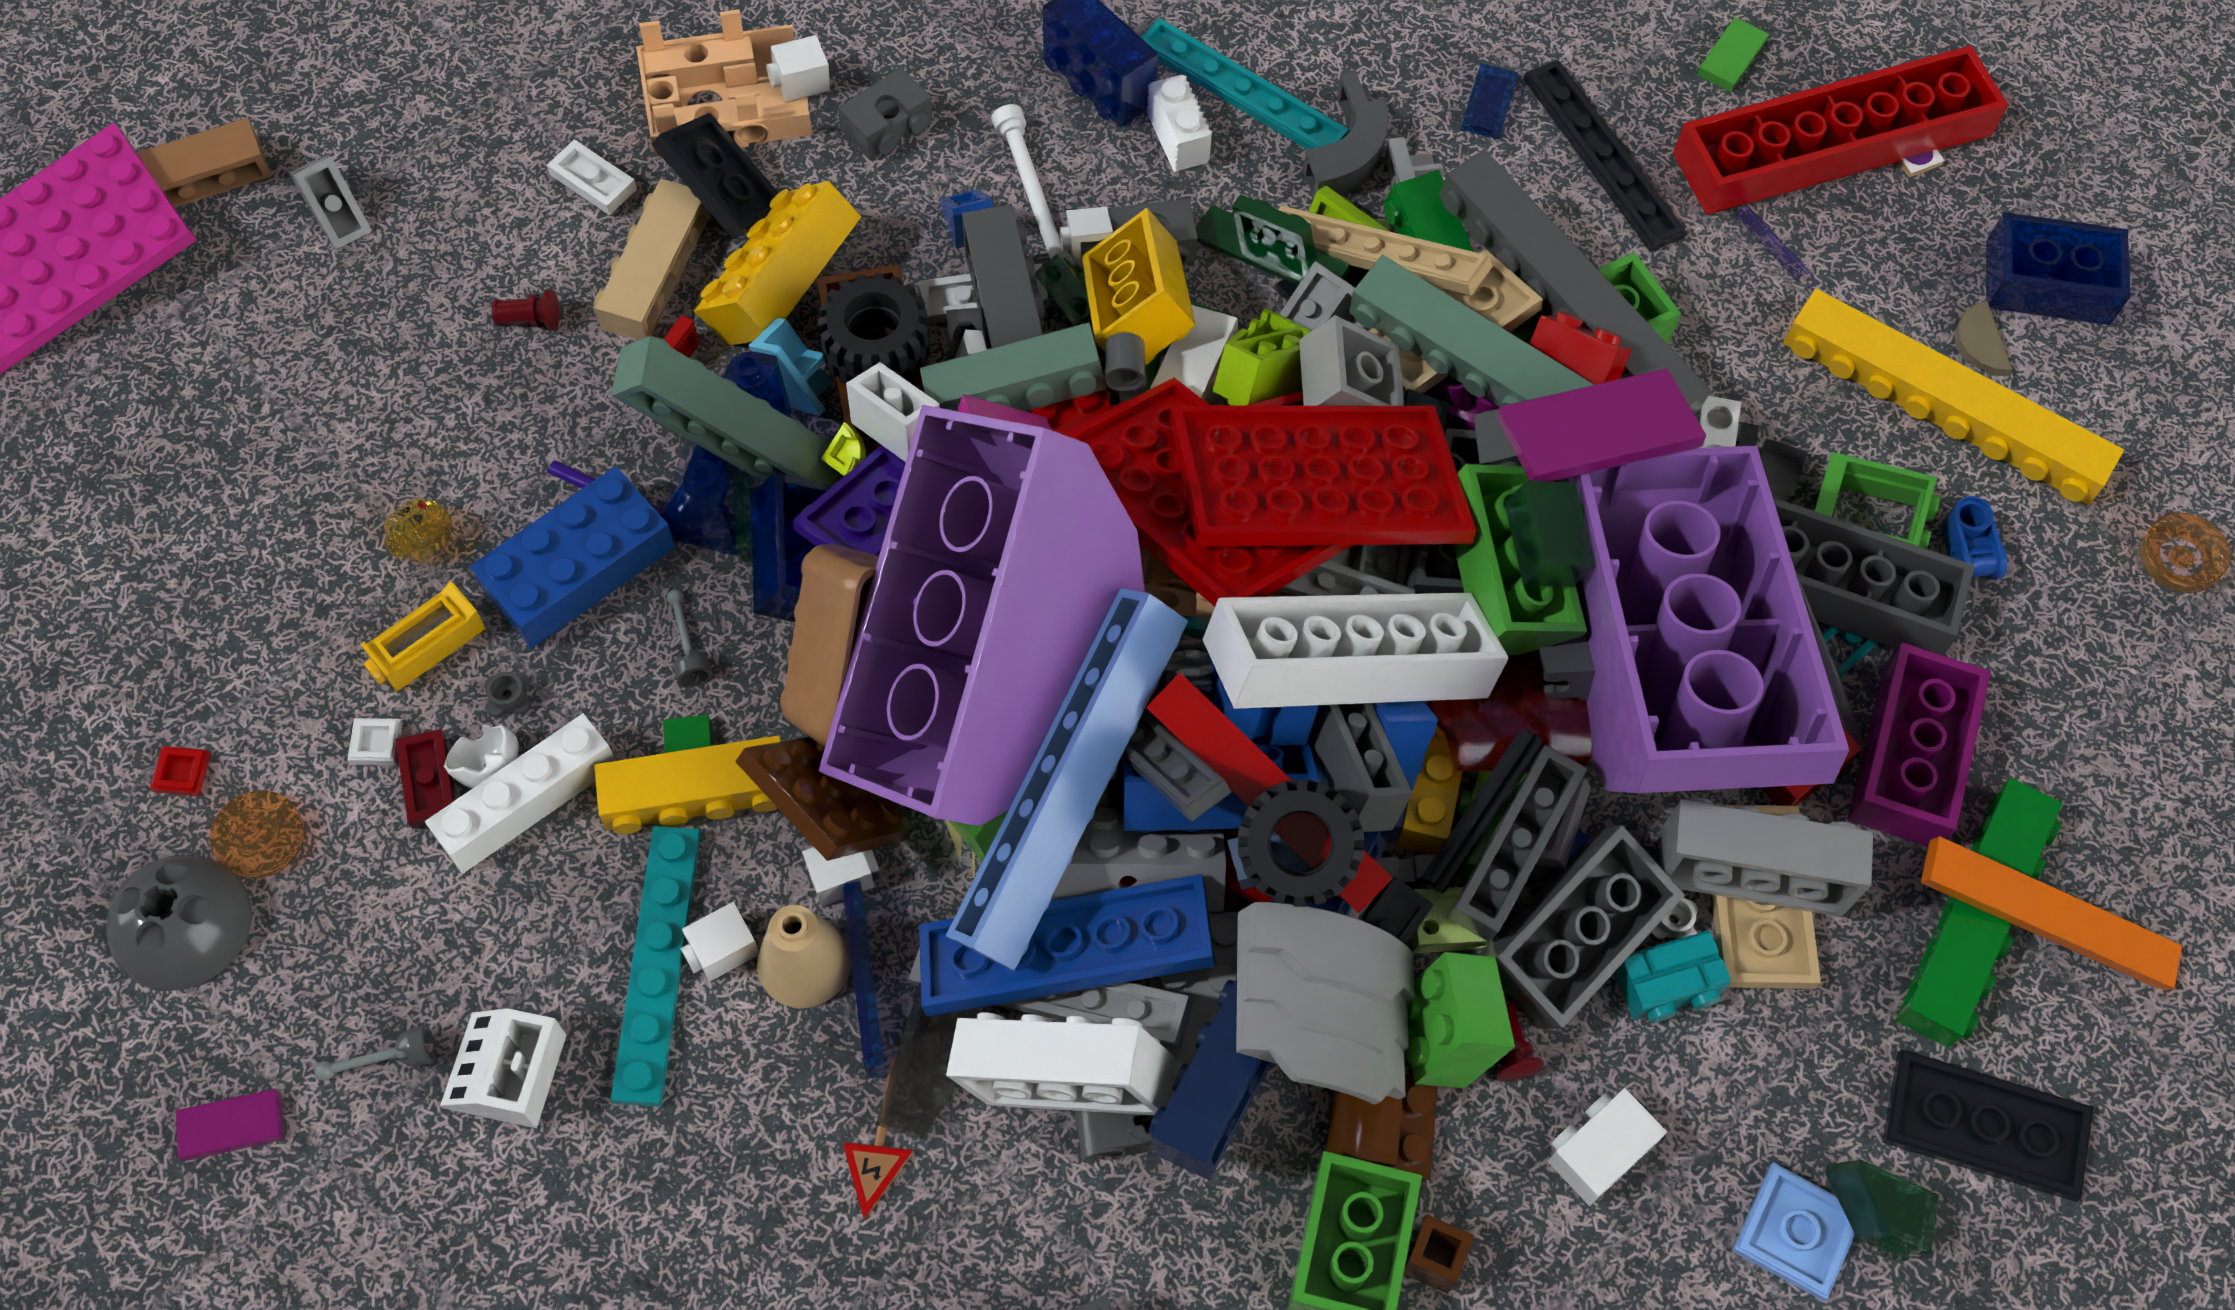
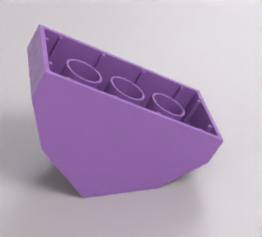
M927 405L921 406L819 772L938 819L981 826L1009 810L1120 588L1145 592L1138 531L1088 443L1043 427Z
M1757 445L1692 448L1569 477L1566 487L1564 542L1587 628L1586 636L1595 668L1588 700H1579V697L1569 698L1571 722L1576 739L1606 791L1653 793L1833 784L1849 752V747Z

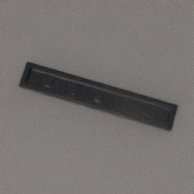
M1556 60L1526 72L1523 80L1649 252L1684 238L1686 230L1560 61Z

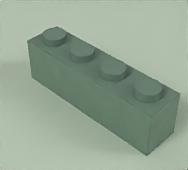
M1090 323L920 368L924 393L940 404V408L957 411L963 394L1022 411H1028L1107 389Z

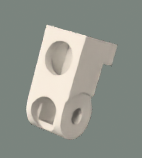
M1708 396L1699 412L1695 414L1706 434L1703 446L1696 448L1733 447L1736 445L1741 408L1740 401ZM1719 409L1725 411L1728 415L1713 413L1710 411Z

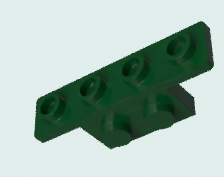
M1240 194L1232 205L1233 213L1216 206H1211L1196 226L1199 243L1298 286L1315 261L1343 280L1350 271L1348 262L1315 249L1311 224L1303 217L1296 214H1286L1273 208L1269 203L1261 199L1253 200Z

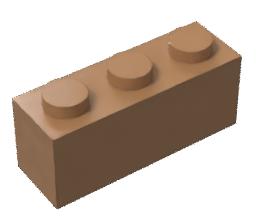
M248 117L138 152V155L174 207L272 176L260 140Z

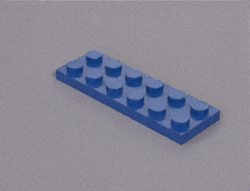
M1202 874L1052 900L1049 907L1043 913L1029 941L1028 949L1021 957L1015 971L989 960L946 937L954 918L919 924L921 1006L926 1017L1215 967L1206 887Z

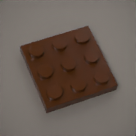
M811 737L746 747L735 761L826 861L903 842L916 828L905 817V812L898 803L819 772L825 746H822Z

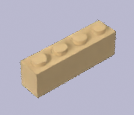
M660 178L654 192L647 195L644 201L643 214L638 224L632 225L627 236V245L621 257L618 256L613 261L610 279L605 289L599 290L595 297L594 312L597 314L601 330L636 340L652 335L711 216L709 210L694 196L688 186Z

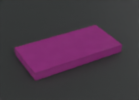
M1668 368L1500 406L1497 415L1532 486L1703 446L1706 438L1705 432Z

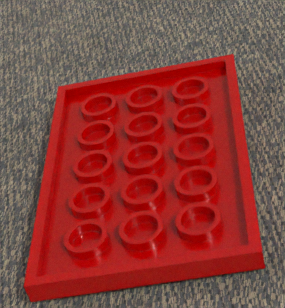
M1175 377L1063 434L1088 443L1136 527L1139 543L1214 607L1217 604L1218 598L1268 597L1352 546L1198 547L1170 416L1172 405L1209 404Z
M1172 405L1170 422L1198 547L1473 543L1476 528L1435 406Z

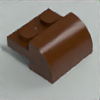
M1405 1075V1097L1396 1099L1386 1096L1375 1105L1355 1096L1332 1090L1326 1151L1422 1175L1421 1181L1423 1182L1430 1180L1438 1086L1415 1084L1414 1077Z

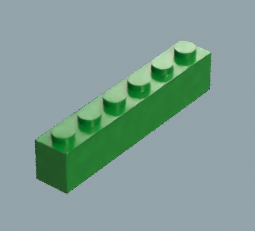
M2010 777L1995 792L1970 850L2037 880L2046 863V860L2040 857L2045 845L2050 846L2062 825V822L2056 820L2062 802ZM1949 896L1895 1021L1946 1048L1951 1047L1960 1038L1967 1040L1972 1035L1979 1021L1980 1015L1974 1013L1978 1000H1984L1989 995L1997 976L1991 973L1996 959L2001 961L2013 941V936L2007 933L2011 923Z

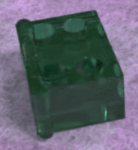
M1068 251L1056 253L1036 271V278L1074 326L1090 323V326H1092L1084 271ZM1060 269H1061V272H1062L1061 278H1060V276H1059V271H1060ZM1086 301H1087V303H1088V309H1087V311H1086V309H1085V302H1086Z

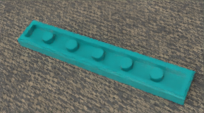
M1160 17L1136 41V48L1177 73L1187 76V79L1307 150L1336 143L1346 137L1351 131Z

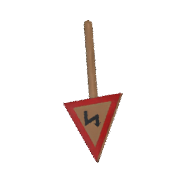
M893 1057L890 1060L874 1146L844 1142L843 1146L864 1220L914 1153V1150L884 1147L900 1063L897 1057Z

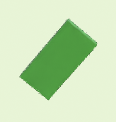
M1734 17L1699 67L1697 75L1732 92L1766 43L1769 34Z

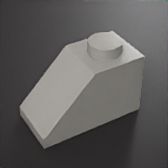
M324 155L289 172L307 206L335 250L373 232L331 156Z

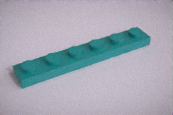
M653 826L611 1094V1102L613 1104L662 1107L684 957L680 948L684 947L686 943V937L682 929L688 926L701 840L700 829Z

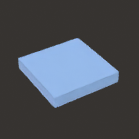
M1773 1162L1769 1166L1732 1251L1816 1298L1826 1301L1865 1211Z

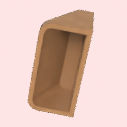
M837 544L817 545L803 559L800 596L794 610L796 621L793 640L787 654L788 671L785 689L780 698V706L784 718L822 746H826L879 559L877 555Z

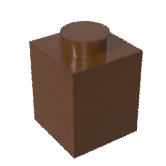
M1427 1214L1417 1230L1408 1253L1404 1275L1448 1294L1459 1279L1475 1235Z

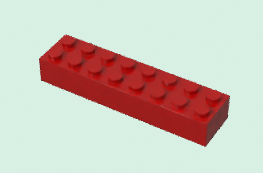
M1970 45L1686 122L1683 124L1673 155L1706 215L1744 205V203L1756 202L1896 163L1903 158L1936 149L1939 151L1992 136L2009 105Z

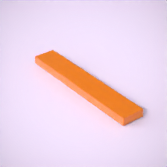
M1939 836L1930 840L1920 883L2153 987L2165 991L2175 989L2182 950L2181 944Z

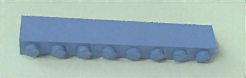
M1120 588L946 934V937L1014 971L1021 957L1027 951L1029 941L1043 913L1049 907L1051 897L1066 867L1073 858V852L1087 824L1092 820L1095 808L1109 780L1115 774L1117 764L1128 741L1135 733L1138 721L1151 695L1157 689L1159 679L1173 651L1177 648L1180 637L1188 623L1187 619L1150 593Z

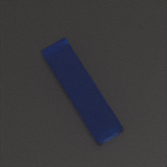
M861 881L844 883L842 890L864 1067L867 1077H870V1079L886 1077L887 1072L864 893Z

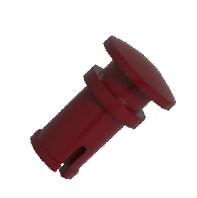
M546 289L542 298L539 294H531L528 299H495L492 303V318L496 326L531 324L534 328H540L545 323L549 331H556L560 322L559 300L553 289Z
M1506 1004L1515 1047L1497 1061L1502 1066L1496 1070L1495 1075L1498 1081L1515 1082L1537 1074L1544 1065L1540 1058L1530 1057L1534 1050L1532 1044L1525 1041L1516 1015L1515 1005Z

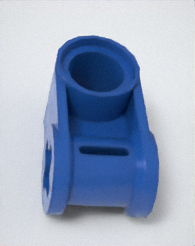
M1976 496L1962 498L1955 504L1941 524V533L1948 556L1975 565L1972 578L1989 576L1992 580L2004 578L2007 570V555L2000 541L1991 506L1985 500ZM1962 520L1968 522L1971 526L1966 525Z

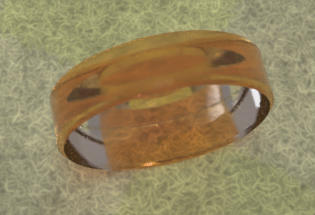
M2172 513L2159 518L2146 531L2140 543V557L2151 577L2164 587L2181 593H2198L2209 589L2225 574L2230 563V550L2223 534L2209 521L2189 513ZM2170 539H2181L2191 543L2201 555L2202 565L2200 570L2190 576L2172 573L2161 562L2159 556L2161 545ZM2173 546L2167 553L2170 564L2178 569H2187L2194 562L2192 552L2184 546Z
M264 790L248 792L228 802L217 814L210 831L211 849L217 860L237 876L247 879L269 877L285 869L299 854L305 838L304 821L296 807L286 797Z

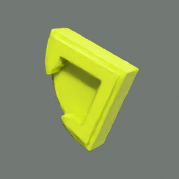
M844 422L821 457V460L842 475H847L866 457L864 441L859 432Z

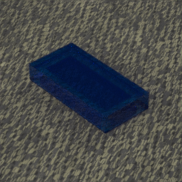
M1480 63L1461 130L1499 140L1518 72Z

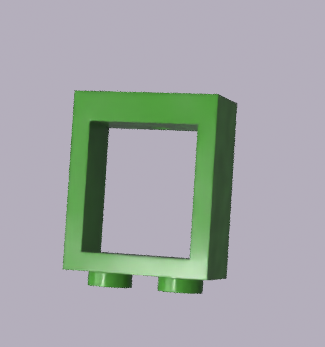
M1832 452L1815 512L1832 517L1840 487L1915 506L1907 539L1891 535L1887 536L1927 549L1932 531L1924 529L1926 519L1934 521L1941 496L1933 494L1937 480L1935 476Z

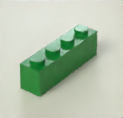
M1439 170L1393 185L1385 199L1384 211L1388 222L1391 225H1395L1398 234L1474 252L1460 219L1456 215L1450 214L1439 198L1444 183Z

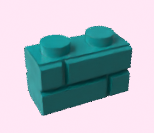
M1708 930L1631 953L1614 972L1633 1020L1648 1017L1650 1023L1669 1019L1678 1013L1677 1007L1692 1003L1694 1010L1712 1006L1721 1001L1720 994L1731 983L1723 959L1719 957V950L1711 932H1708Z

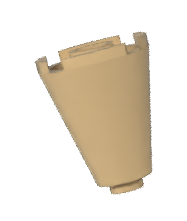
M801 905L782 907L772 916L757 957L759 980L765 991L782 1005L803 1009L818 1007L826 1003V1001L839 993L847 983L852 969V954L849 943L837 927L808 908Z

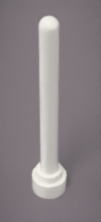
M1015 104L1004 105L992 114L991 119L997 135L1002 136L1009 143L1054 270L1063 272L1068 268V260L1065 252H1062L1061 240L1023 138L1026 127L1025 117L1020 106Z

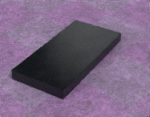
M1901 1049L1897 1052L1882 1143L2078 1202L2082 1198L2093 1107Z

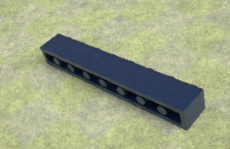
M1381 831L1363 832V849L1377 861L1382 852ZM1340 895L1333 896L1327 899L1325 903L1319 905H1305L1346 916L1349 915L1352 909ZM1237 978L1235 981L1228 980L1224 985L1218 1000V1007L1220 1009L1213 1022L1206 1021L1202 1026L1196 1040L1195 1047L1198 1050L1190 1065L1184 1063L1178 1070L1172 1087L1175 1093L1167 1108L1161 1106L1156 1111L1149 1128L1156 1156L1209 1181L1272 1063L1236 1052Z

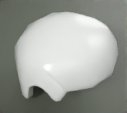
M483 725L482 731L484 735L480 739L459 738L447 754L444 768L448 774L464 786L473 789L517 759L519 743L517 737L506 726L498 725L491 727Z

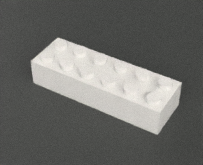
M1472 593L1218 598L1202 639L1234 709L1488 698L1509 659Z

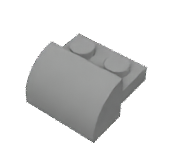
M1316 261L1279 314L1312 331L1335 315L1365 330L1367 329L1349 313L1352 293L1355 287Z

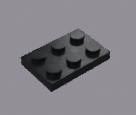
M711 113L659 134L652 143V146L664 158L665 162L690 188L694 196L703 203L720 226L733 239L746 234L756 222L765 219L771 211L770 202L779 192Z

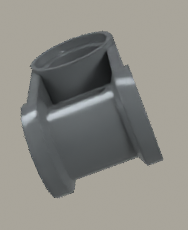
M1075 1111L1074 1113L1083 1163H1095V1158L1112 1156V1160H1117L1126 1155L1155 1151L1151 1135L1145 1133L1144 1127L1140 1126L1142 1125V1117L1146 1115Z

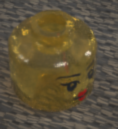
M412 498L385 519L384 531L386 538L384 543L389 552L396 558H405L411 562L422 563L450 541L451 517L446 509L433 499Z

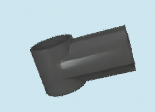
M1116 333L1106 340L1105 382L1110 390L1112 406L1126 400H1131L1149 390L1145 368V343L1140 336L1133 333Z

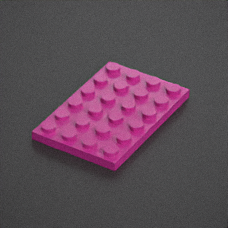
M114 122L0 198V374L197 241L123 131Z

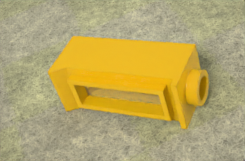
M450 581L440 593L369 643L362 642L360 645L369 657V660L363 663V665L379 685L388 681L393 689L398 692L484 631L486 627L477 610L454 583Z

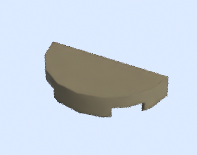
M1985 301L1971 306L1963 313L1955 329L1956 348L1967 363L1969 361L1978 368L1986 370L1987 374L1992 376H2009L2013 369L1988 302Z

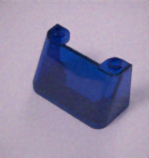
M747 351L732 358L720 377L734 381L740 389L755 398L767 401L772 408L787 417H791L792 409L777 356ZM689 439L659 515L669 525L674 541L738 556L745 537L742 530L734 527L731 523L729 507L724 504L729 486L726 474L729 462Z

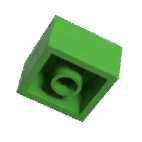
M1444 952L1414 980L1415 998L1407 1002L1409 1048L1406 1049V1055L1412 1067L1415 1084L1466 1088L1515 1047L1495 957Z

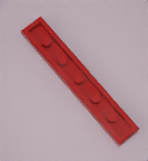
M1180 672L1146 706L1188 749L1226 781L1229 789L1248 807L1265 790L1276 784L1291 780ZM1297 812L1287 815L1277 823L1273 830L1312 869L1319 867L1329 854L1331 837L1328 828L1318 817L1312 814ZM1365 850L1362 862L1357 870L1358 873L1353 881H1350L1344 888L1345 890L1339 894L1358 914L1393 879Z

